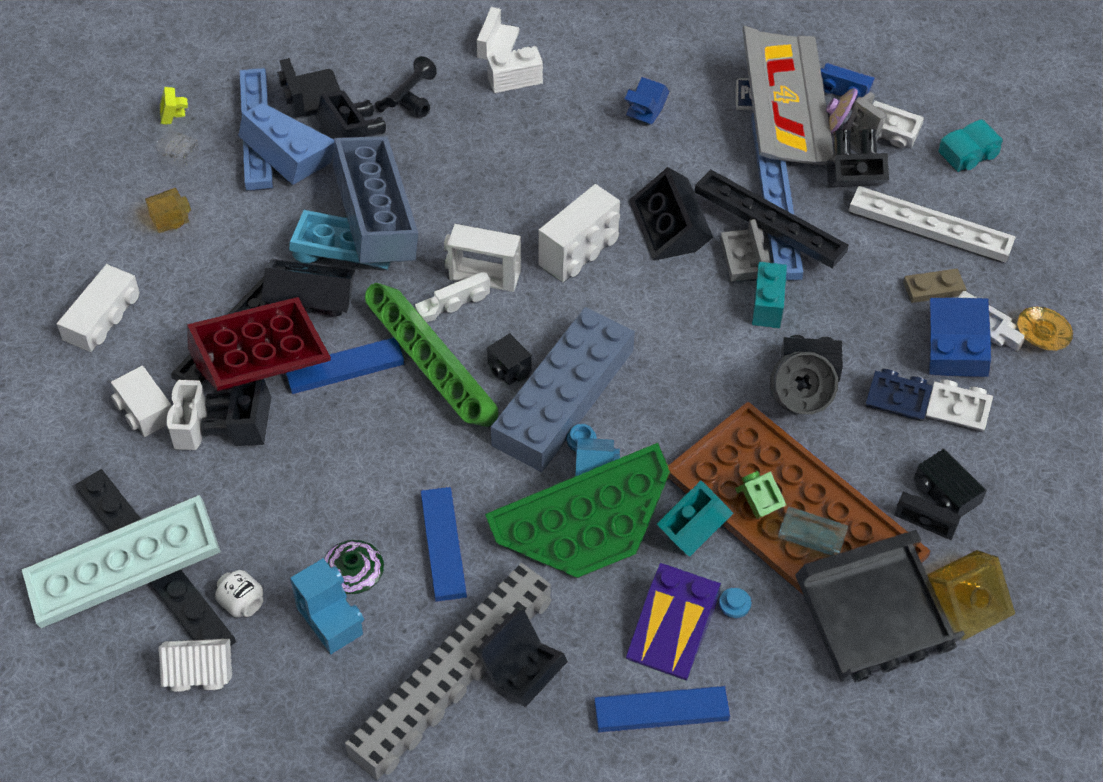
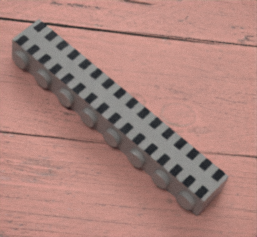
M520 563L345 742L348 757L376 780L384 773L386 775L390 774L397 767L400 761L399 757L407 749L411 751L419 744L422 739V733L429 726L434 727L441 721L445 714L444 710L450 703H458L463 698L470 682L473 679L478 681L484 676L486 669L477 654L478 647L516 608L525 610L529 620L537 612L542 614L551 603V584L526 565Z

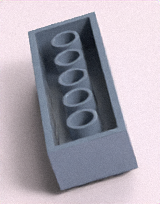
M388 137L334 138L333 168L359 262L376 263L416 260L418 230Z
M585 307L491 426L492 446L543 472L567 440L569 431L580 423L633 352L635 331Z

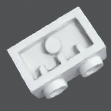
M941 379L940 383L934 382L925 417L984 432L993 396L988 395L985 389L978 387H969V390L957 387L958 383L950 380Z

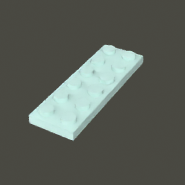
M198 495L22 569L36 624L43 628L220 553V549L204 501Z

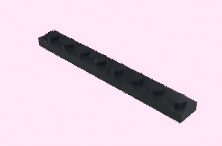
M102 469L75 484L78 492L109 532L141 520ZM181 569L149 583L193 640L230 639V646L236 643L235 637Z

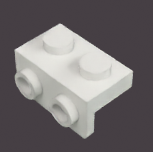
M874 101L873 105L887 114L878 139L881 137L889 140L891 144L899 148H904L905 146L912 148L923 124L924 117Z

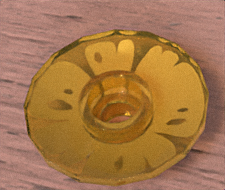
M1033 306L1024 309L1019 314L1017 321L1019 331L1033 345L1045 350L1057 351L1066 348L1073 339L1071 324L1058 312L1046 307Z

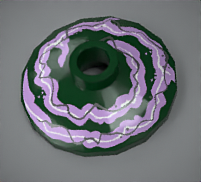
M347 540L339 543L330 549L324 558L330 567L336 566L344 579V583L341 585L346 594H359L370 590L379 582L383 574L384 560L380 551L372 544L362 540ZM351 559L357 560L355 564L347 563V561Z

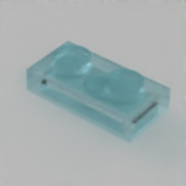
M788 506L778 538L829 555H836L841 551L849 526Z

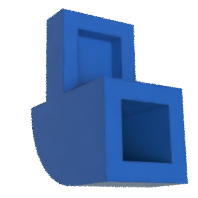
M641 77L636 91L628 90L625 100L630 105L626 116L653 124L663 109L670 91L664 84Z

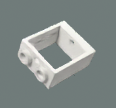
M454 224L451 235L447 234L444 242V251H448L445 269H449V280L461 281L484 271L490 278V288L514 292L521 272V237ZM463 250L503 258V265L463 257Z

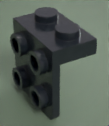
M290 58L279 60L281 71L277 72L280 87H285L283 89L287 105L291 104L295 118L317 113L321 94L341 91L332 69L296 76Z
M516 608L477 650V654L497 692L524 707L539 694L568 662L563 652L540 642L527 613L520 608Z

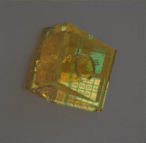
M975 550L927 574L949 623L956 632L964 631L965 635L961 638L962 640H966L1015 615L999 557Z

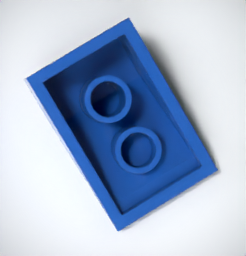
M930 298L929 375L989 377L991 332L988 298Z

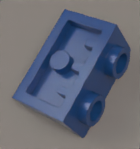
M826 63L824 68H821L824 92L828 94L832 93L843 96L846 92L855 88L858 90L857 99L867 95L874 83V77Z

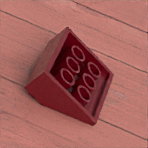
M299 297L187 324L188 350L197 369L217 391L331 361V357Z

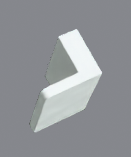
M491 7L477 39V58L487 60L488 55L493 56V54L500 52L507 53L512 51L519 34V28L501 24V9Z

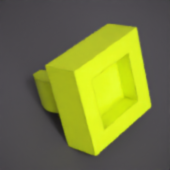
M164 87L159 105L161 124H172L173 117H185V108H188L187 98L175 97V88Z

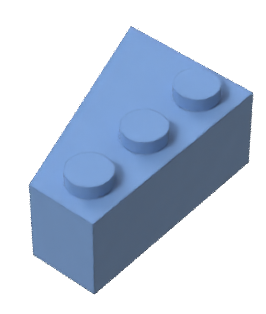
M264 103L242 113L238 136L292 185L332 162L334 140Z

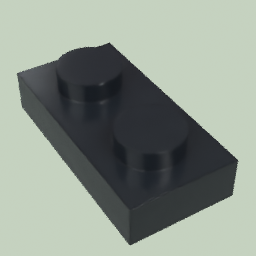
M904 491L898 501L894 514L898 518L951 541L961 519L960 515L953 513L947 508L936 506L925 501L920 496L911 495Z

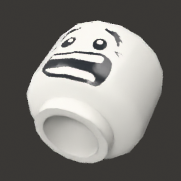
M246 571L228 572L220 577L217 582L215 598L233 617L252 616L263 603V588Z

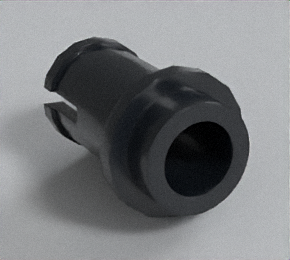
M411 91L399 102V104L410 109L415 117H425L430 111L428 100L423 97L419 98Z

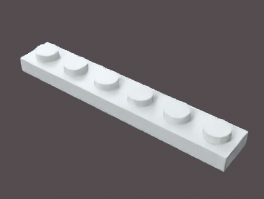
M858 186L849 208V212L1005 263L1016 236Z

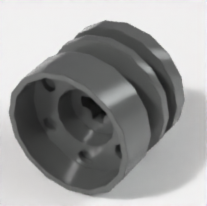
M793 352L783 356L774 365L770 374V390L774 400L782 408L797 414H815L825 410L833 402L838 391V376L834 366L825 357L814 352ZM806 376L804 382L808 384L807 387L797 389L796 377L803 378Z

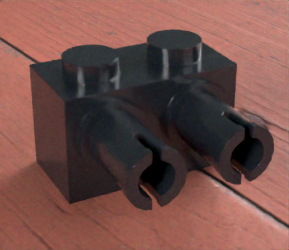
M344 90L321 94L316 119L327 136L333 140L334 138L367 137L384 134L386 131V124L382 117L366 121L363 118L371 117L374 114L373 104L370 103V100L353 103Z
M869 129L859 131L861 154H851L850 130H844V132L837 130L833 132L835 155L827 160L828 187L882 185L889 180L888 153H877L876 129H871V132H869Z
M264 379L234 386L231 393H207L205 404L208 412L228 411L227 417H203L201 422L203 436L228 434L235 446L264 445L271 403V395Z

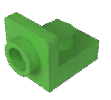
M758 471L741 478L744 483L743 485L735 488L737 494L744 492L756 519L787 505L771 471L760 476Z

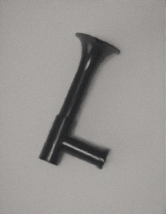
M424 56L417 57L413 63L414 73L392 94L375 103L376 110L383 112L388 107L394 108L422 78L434 79L437 74L434 62Z

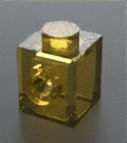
M176 187L145 198L149 216L158 233L170 229H178L184 224L189 223L188 212L191 211L190 204L186 196H180Z

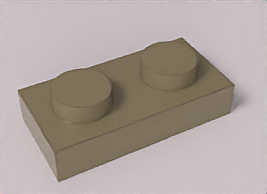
M958 268L904 276L903 280L911 303L929 301L930 298L956 297L967 290Z

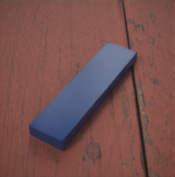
M390 338L329 354L331 357L329 362L285 374L291 392L295 394L404 365V358L398 341L395 338Z
M451 487L422 490L421 499L435 602L467 598Z
M725 686L594 698L598 733L729 721L730 719Z

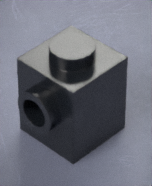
M510 333L487 347V364L497 379L502 378L510 385L516 380H524L531 372L532 355Z

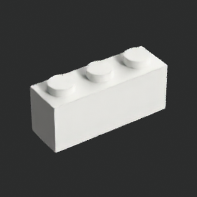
M106 264L58 321L57 326L62 340L89 352H92L97 344H102L109 329L114 324L120 322L126 308L130 304H134L138 299L139 289L135 276Z

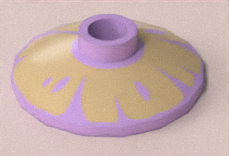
M855 88L846 92L839 100L833 98L828 104L826 112L830 114L828 120L831 135L839 128L851 110L858 92Z

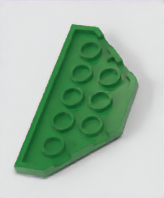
M657 442L485 515L496 543L579 578L637 554L670 475V469Z

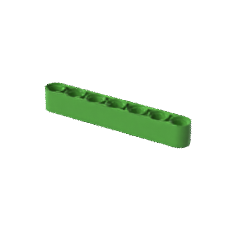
M380 283L371 284L365 293L367 305L461 419L466 423L485 427L492 426L498 418L496 404L405 296L396 288Z

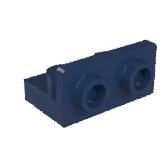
M882 369L881 372L875 370L865 406L923 421L933 386L928 385V381L920 377L911 376L910 379L898 377L899 373L890 369Z

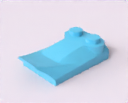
M303 210L290 240L289 251H292V255L296 260L308 264L318 260L319 257L360 263L347 218ZM390 262L360 264L388 270Z

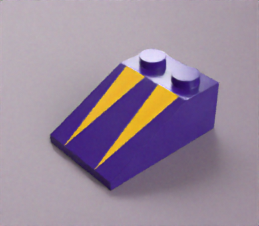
M660 563L647 594L626 659L687 681L718 602L721 583Z

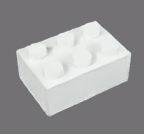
M594 184L539 229L538 265L562 282L570 276H576L585 263L589 260L594 261L604 247L613 245L618 239L620 200Z

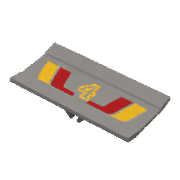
M744 26L742 31L759 155L769 159L827 165V160L834 155L828 113L826 112L827 107L815 36L793 37L760 32L757 29Z

